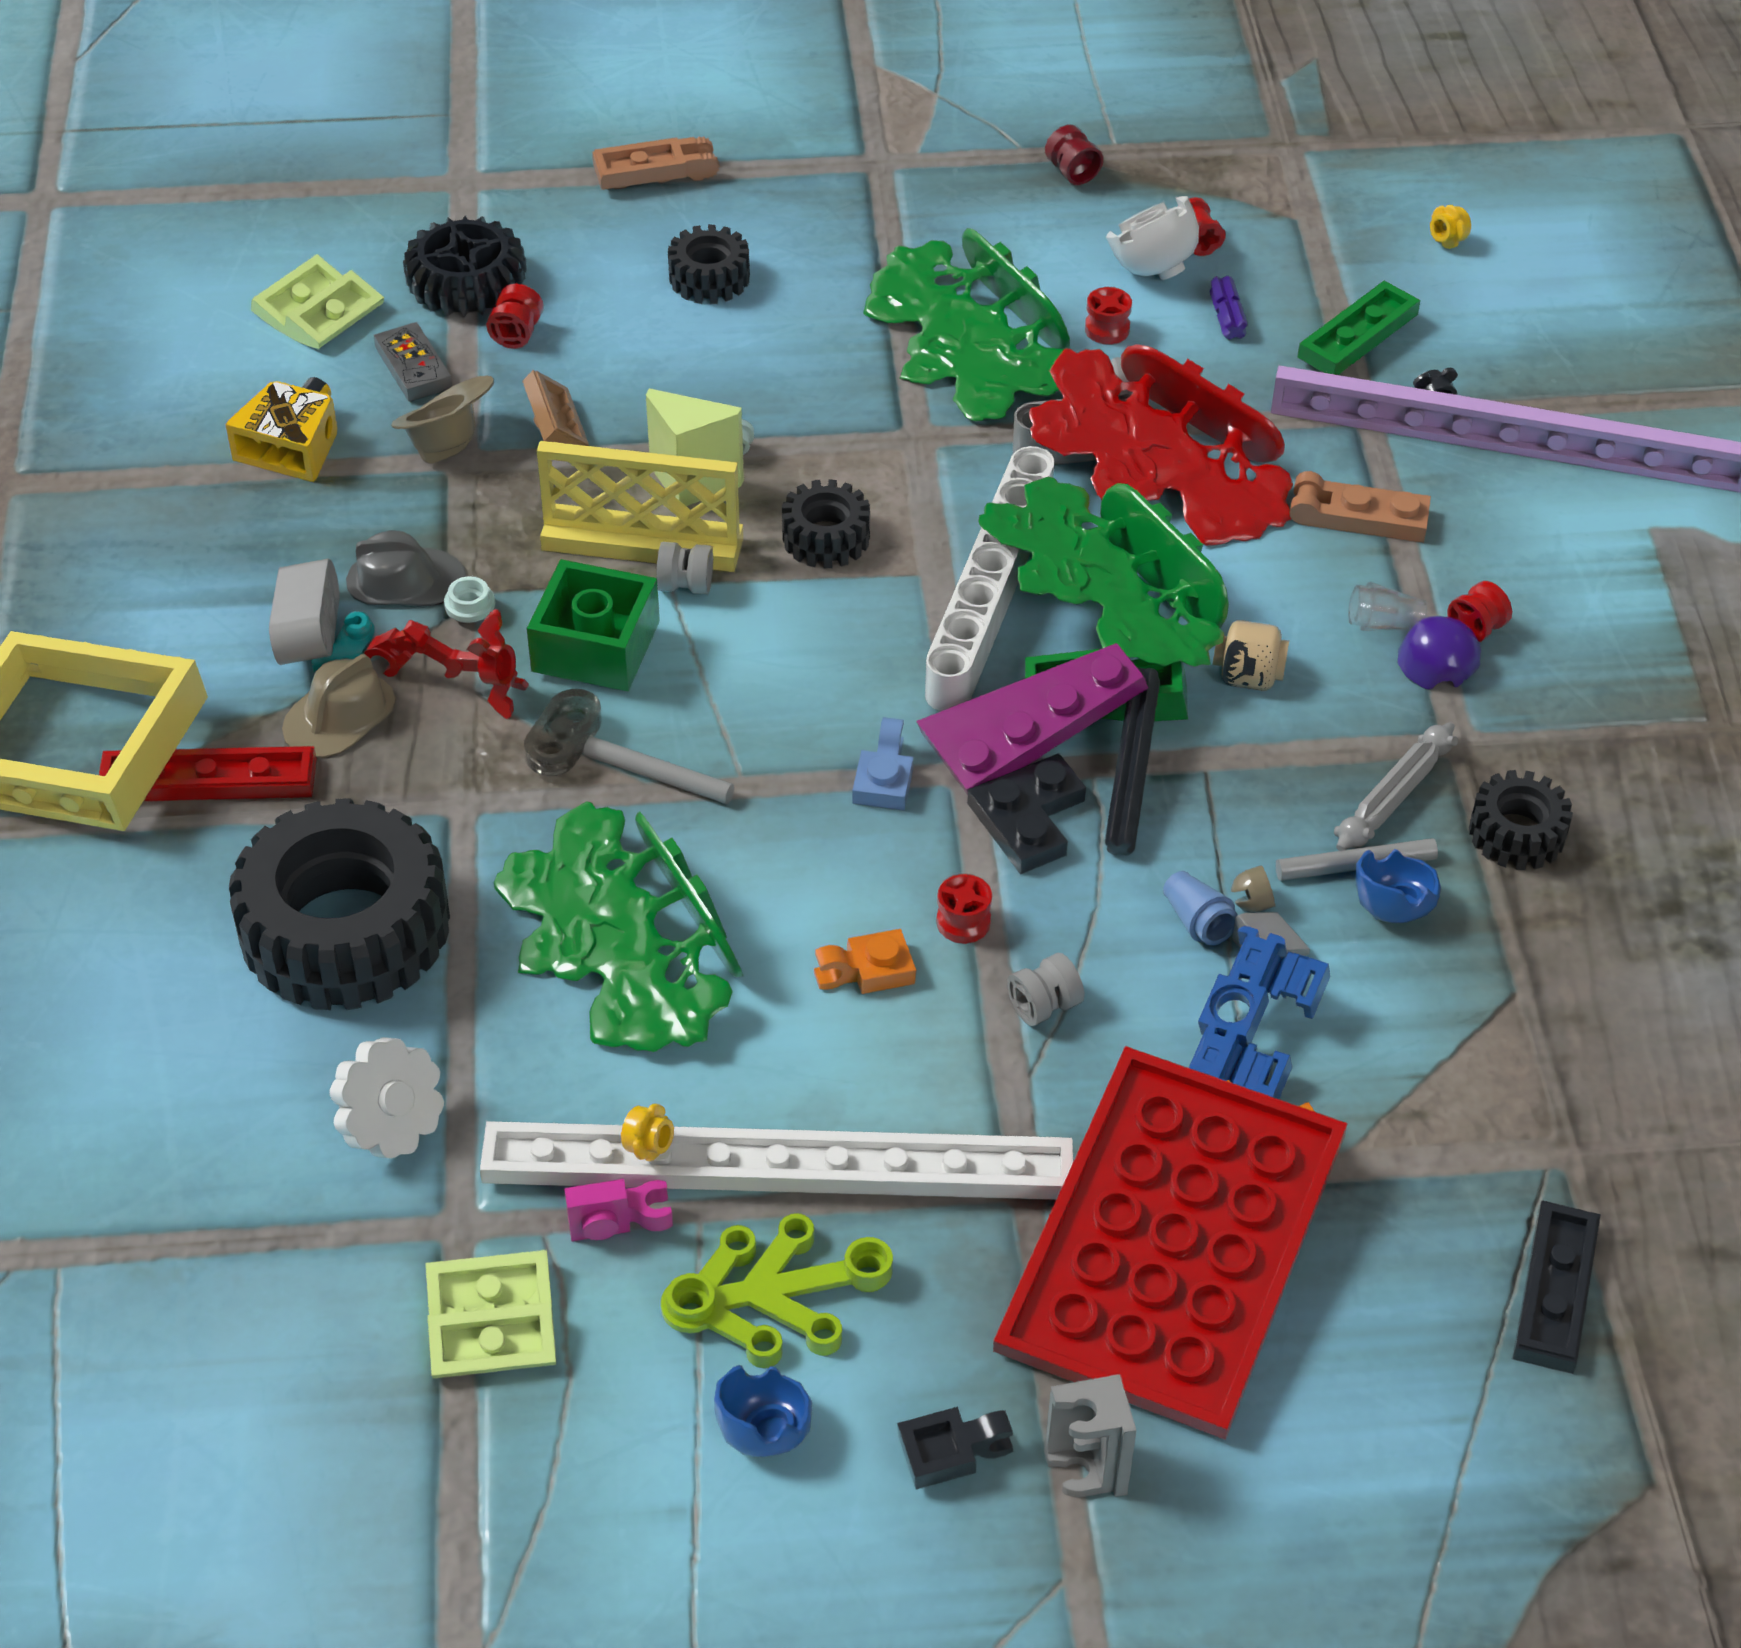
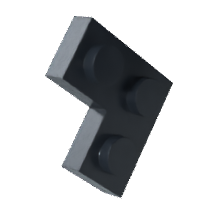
M1057 753L968 789L967 804L1021 875L1067 856L1068 841L1049 816L1085 802L1086 786L1061 754Z

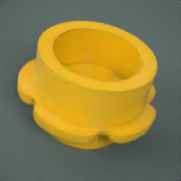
M1441 205L1437 207L1432 213V220L1430 222L1431 235L1436 242H1441L1444 248L1451 249L1457 247L1459 242L1464 241L1471 232L1469 214L1460 206L1447 205L1445 207Z
M655 1103L651 1104L649 1108L635 1106L629 1111L623 1122L621 1131L623 1148L628 1152L634 1153L639 1160H655L660 1154L665 1153L672 1143L674 1125L665 1116L666 1111L662 1105Z

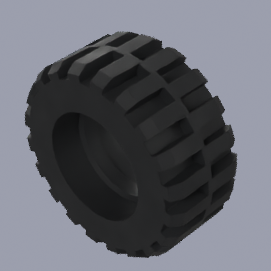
M351 798L336 799L335 804L321 806L320 801L305 804V810L293 814L290 810L275 819V826L272 828L264 826L251 839L252 847L245 846L235 862L236 869L231 874L229 882L230 905L243 958L249 970L257 974L258 981L269 991L276 993L280 990L283 999L301 1005L304 1000L310 1001L312 1008L331 1010L332 1005H344L346 1010L362 1008L361 1002L375 999L378 1004L392 998L395 989L402 987L406 990L421 978L419 970L422 969L427 972L439 958V949L446 944L449 934L448 921L450 919L442 858L438 847L432 844V839L428 832L417 823L412 825V819L394 808L389 813L385 811V806L381 803L366 800L364 805L354 804ZM360 889L382 896L369 908L346 917L317 918L300 913V910L312 900L338 890Z

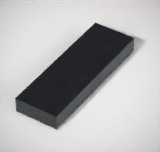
M1541 1200L1512 1359L1571 1374L1574 1373L1578 1361L1601 1214Z

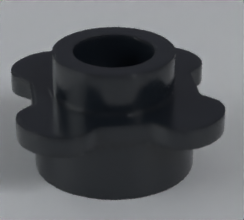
M1451 367L1444 369L1442 372L1436 369L1429 370L1419 375L1413 381V385L1418 389L1457 395V390L1452 382L1457 378L1458 374Z

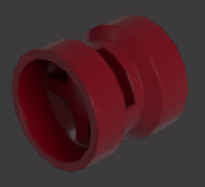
M1067 124L1059 127L1050 135L1045 145L1047 159L1054 166L1060 168L1062 175L1073 185L1088 183L1097 176L1103 166L1104 156L1100 149L1088 141L1084 132L1075 125Z

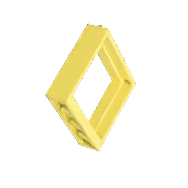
M10 631L0 646V720L29 677L155 696V699L106 776L0 759V810L125 831L208 698L195 660Z

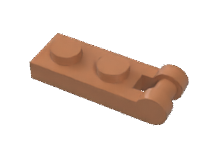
M1305 471L1297 475L1293 489L1295 497L1292 499L1290 507V517L1297 524L1424 543L1431 496L1372 488L1357 484L1324 481L1319 474L1312 471Z

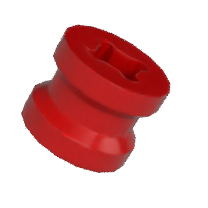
M1102 287L1092 291L1087 297L1086 310L1089 315L1085 319L1086 335L1094 342L1112 345L1124 341L1130 333V320L1128 317L1132 311V298L1127 292L1116 287Z
M1484 580L1472 586L1468 591V595L1464 594L1452 600L1448 605L1447 615L1453 619L1460 620L1471 628L1480 643L1489 637L1492 629L1496 630L1505 626L1511 620L1513 610L1507 594L1498 585Z
M971 874L953 875L944 880L939 886L937 895L939 908L936 924L939 932L946 939L954 943L968 944L984 938L990 930L992 891L990 886L982 878Z

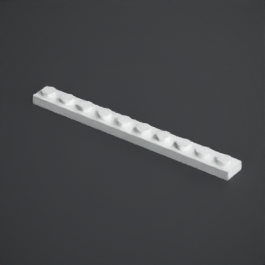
M486 1121L480 1174L482 1183L581 1186L624 1179L625 1187L629 1188L638 1187L653 1180L666 1181L667 1189L1057 1199L1073 1164L1072 1138L674 1127V1137L669 1149L665 1153L660 1154L655 1160L646 1161L645 1159H637L634 1153L628 1152L623 1148L621 1142L623 1125Z

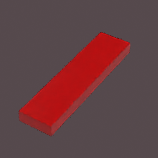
M315 747L175 749L144 801L312 797L317 760ZM122 750L103 751L99 770L100 776H106Z

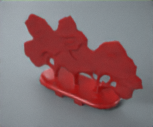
M1136 344L1128 346L1121 354V368L1129 382H1123L1115 375L1109 356L1101 349H1085L1078 353L1071 349H1064L1049 371L1062 393L1063 399L1061 401L1049 400L1029 410V418L1033 424L1030 428L1031 435L1037 443L1063 456L1094 454L1097 464L1094 468V474L1090 479L1101 500L1107 489L1116 483L1130 485L1147 501L1159 499L1165 488H1173L1180 491L1184 503L1183 513L1185 521L1198 540L1205 546L1226 544L1232 539L1240 541L1259 539L1268 526L1284 527L1287 521L1292 520L1290 508L1286 502L1287 495L1293 487L1290 473L1281 466L1267 464L1268 462L1278 460L1284 454L1285 442L1281 432L1272 421L1242 402L1245 393L1230 384L1223 390L1201 376L1204 368L1190 359H1187L1182 365L1163 352L1145 345ZM1124 390L1133 392L1126 401L1119 400L1118 395ZM1149 399L1166 410L1154 409L1148 404ZM1188 423L1221 444L1212 446L1197 442L1188 434L1186 425ZM1213 450L1221 451L1218 459L1209 458L1208 453ZM1228 453L1234 454L1231 458L1233 462H1239L1238 479H1231L1226 474L1224 461ZM1249 460L1266 464L1260 466L1252 465ZM1248 468L1256 473V478L1253 481L1247 479L1246 471Z

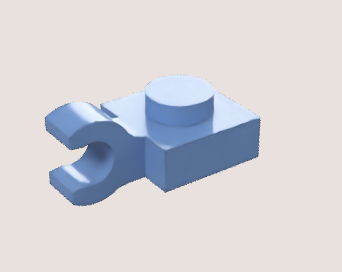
M883 717L877 752L861 750L852 790V804L905 811L913 773V757L901 755L904 737H901L904 720Z

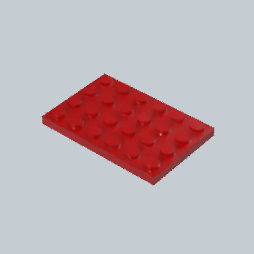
M1125 1046L993 1340V1352L1072 1382L1120 1374L1128 1403L1226 1440L1345 1138L1348 1123Z

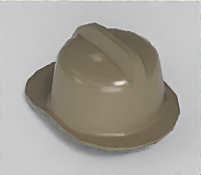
M486 375L463 381L439 394L419 409L398 417L392 421L391 427L406 430L414 447L426 463L433 464L456 455L466 448L474 434L476 425L473 403L491 389L494 385V378Z
M361 654L355 659H335L323 664L314 674L310 691L294 704L285 716L282 726L285 743L289 747L314 746L317 758H327L341 754L355 745L393 711L396 698L392 687L378 677V674L373 669L371 659L365 654Z

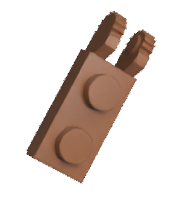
M704 136L683 139L676 137L594 149L592 152L593 165L601 190L611 188L623 189L632 185L652 182L663 183L687 176L694 181H699L704 178H713L714 175H717L720 167L718 158L713 154L712 142Z

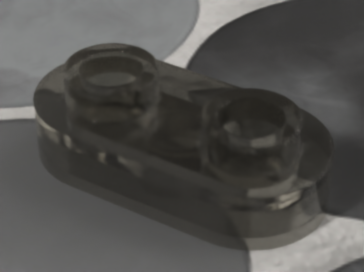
M568 689L552 698L524 740L526 763L532 771L544 776H557L568 772L575 766L584 752L587 739L590 736L594 737L602 724L601 705L596 695L584 689Z

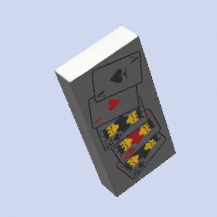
M417 322L374 334L375 348L408 402L446 391L452 387L451 375Z

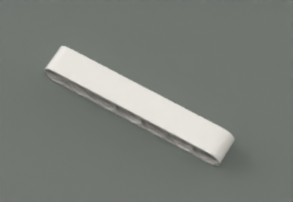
M1033 446L1015 451L992 503H1010L1022 508L1026 507L1024 485L1047 476L1053 477L1054 458L1052 454L1046 449ZM982 527L927 654L925 698L927 703L938 711H943L971 700L1018 585V567L1026 564L1031 553L1015 546L1001 544Z

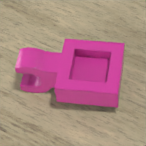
M624 1179L564 1188L571 1242L584 1239L604 1240L615 1234L630 1232V1222H636L650 1231H663L673 1226L671 1207L660 1209L649 1207L653 1203L668 1201L666 1181L653 1180L641 1186L628 1189L625 1187Z

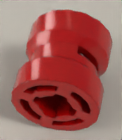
M511 284L506 286L502 290L496 307L492 310L486 323L487 332L497 344L506 348L516 349L525 346L534 331V325L538 323L544 310L543 300L540 295L526 285Z

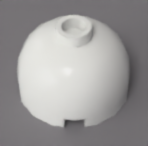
M1188 196L1175 198L1178 203L1177 207L1168 210L1165 203L1162 202L1119 224L1122 232L1119 236L1112 231L1107 234L1106 238L1124 268L1140 276L1147 277L1158 274L1161 280L1169 279L1185 270L1183 261L1194 253L1199 236V225Z

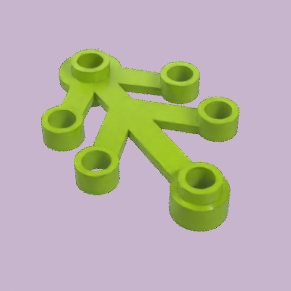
M794 1213L785 1216L780 1221L778 1235L746 1278L740 1282L722 1285L733 1267L748 1265L756 1255V1238L753 1231L742 1225L730 1226L722 1232L720 1246L699 1274H682L670 1282L661 1297V1313L665 1322L679 1332L698 1333L705 1329H710L746 1348L748 1361L758 1368H769L780 1361L783 1354L782 1336L776 1328L768 1325L756 1327L729 1311L731 1309L750 1306L805 1335L806 1345L814 1354L821 1356L831 1355L842 1344V1324L840 1320L830 1313H817L789 1297L853 1285L862 1292H875L884 1287L892 1277L893 1254L890 1247L884 1241L874 1237H863L853 1241L848 1246L842 1261L781 1273L794 1255L808 1252L814 1244V1224L812 1220L806 1215ZM793 1230H800L805 1235L800 1238H791L787 1233ZM734 1242H743L748 1245L742 1250H733L728 1247ZM865 1267H872L877 1271L866 1273L859 1270ZM695 1303L701 1306L697 1309L692 1310L682 1308L686 1304ZM826 1329L833 1332L834 1335L827 1339L817 1338L814 1333L818 1330ZM760 1342H769L774 1345L769 1351H759L754 1348Z

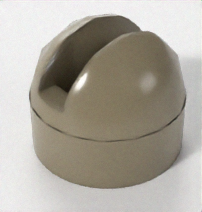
M1262 865L1247 869L1238 874L1234 879L1231 892L1245 891L1246 896L1235 901L1239 908L1248 912H1258L1275 907L1273 892Z

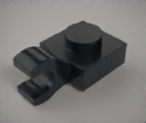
M958 1407L897 1423L899 1440L916 1490L977 1473L975 1456L992 1459L1014 1452L1010 1436H1013V1430L1005 1410L994 1411L980 1418L963 1422Z

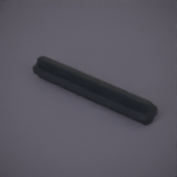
M1138 667V670L1145 678L1148 688L1126 702L1104 841L1107 851L1113 855H1130L1136 846L1160 687L1159 674L1153 668L1144 669Z

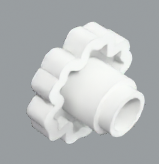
M383 1037L376 1041L362 1042L356 1051V1061H343L338 1065L335 1075L336 1080H334L330 1088V1097L339 1106L333 1124L351 1148L369 1149L375 1157L392 1159L400 1154L405 1155L415 1152L419 1143V1134L427 1135L436 1130L439 1120L438 1116L444 1107V1099L438 1091L434 1090L440 1079V1070L431 1061L425 1049L406 1047L401 1039Z

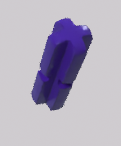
M1228 275L1223 278L1216 276L1210 282L1212 287L1209 292L1217 312L1222 334L1229 340L1235 337L1242 339L1247 334L1245 328L1248 322L1242 304L1239 301L1240 297L1235 282Z

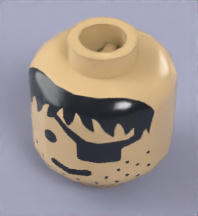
M1237 620L1230 626L1228 635L1223 638V643L1215 646L1213 665L1222 666L1223 681L1229 686L1267 691L1274 685L1275 680L1283 681L1289 641L1282 640L1281 631L1277 626Z

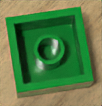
M560 559L526 628L531 672L629 692L660 622L657 578Z

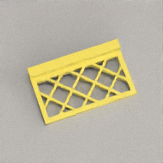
M547 441L539 442L537 460L544 521L540 535L542 551L657 563L661 542L678 543L682 548L687 549L693 548L696 544L710 545L713 547V570L735 572L743 542V524H739L737 462ZM552 460L567 461L578 471L567 478L552 466ZM604 466L618 467L628 476L615 483L600 469ZM654 471L667 472L676 482L664 488L649 475ZM703 477L725 479V487L713 494L698 480ZM587 478L604 491L594 499L577 486ZM636 483L653 496L643 504L626 492L627 489ZM687 489L702 502L690 510L674 496ZM566 494L580 506L556 504L555 500ZM614 499L629 512L609 510L603 506ZM663 504L677 517L654 515L652 511ZM712 510L726 522L702 520L700 517Z

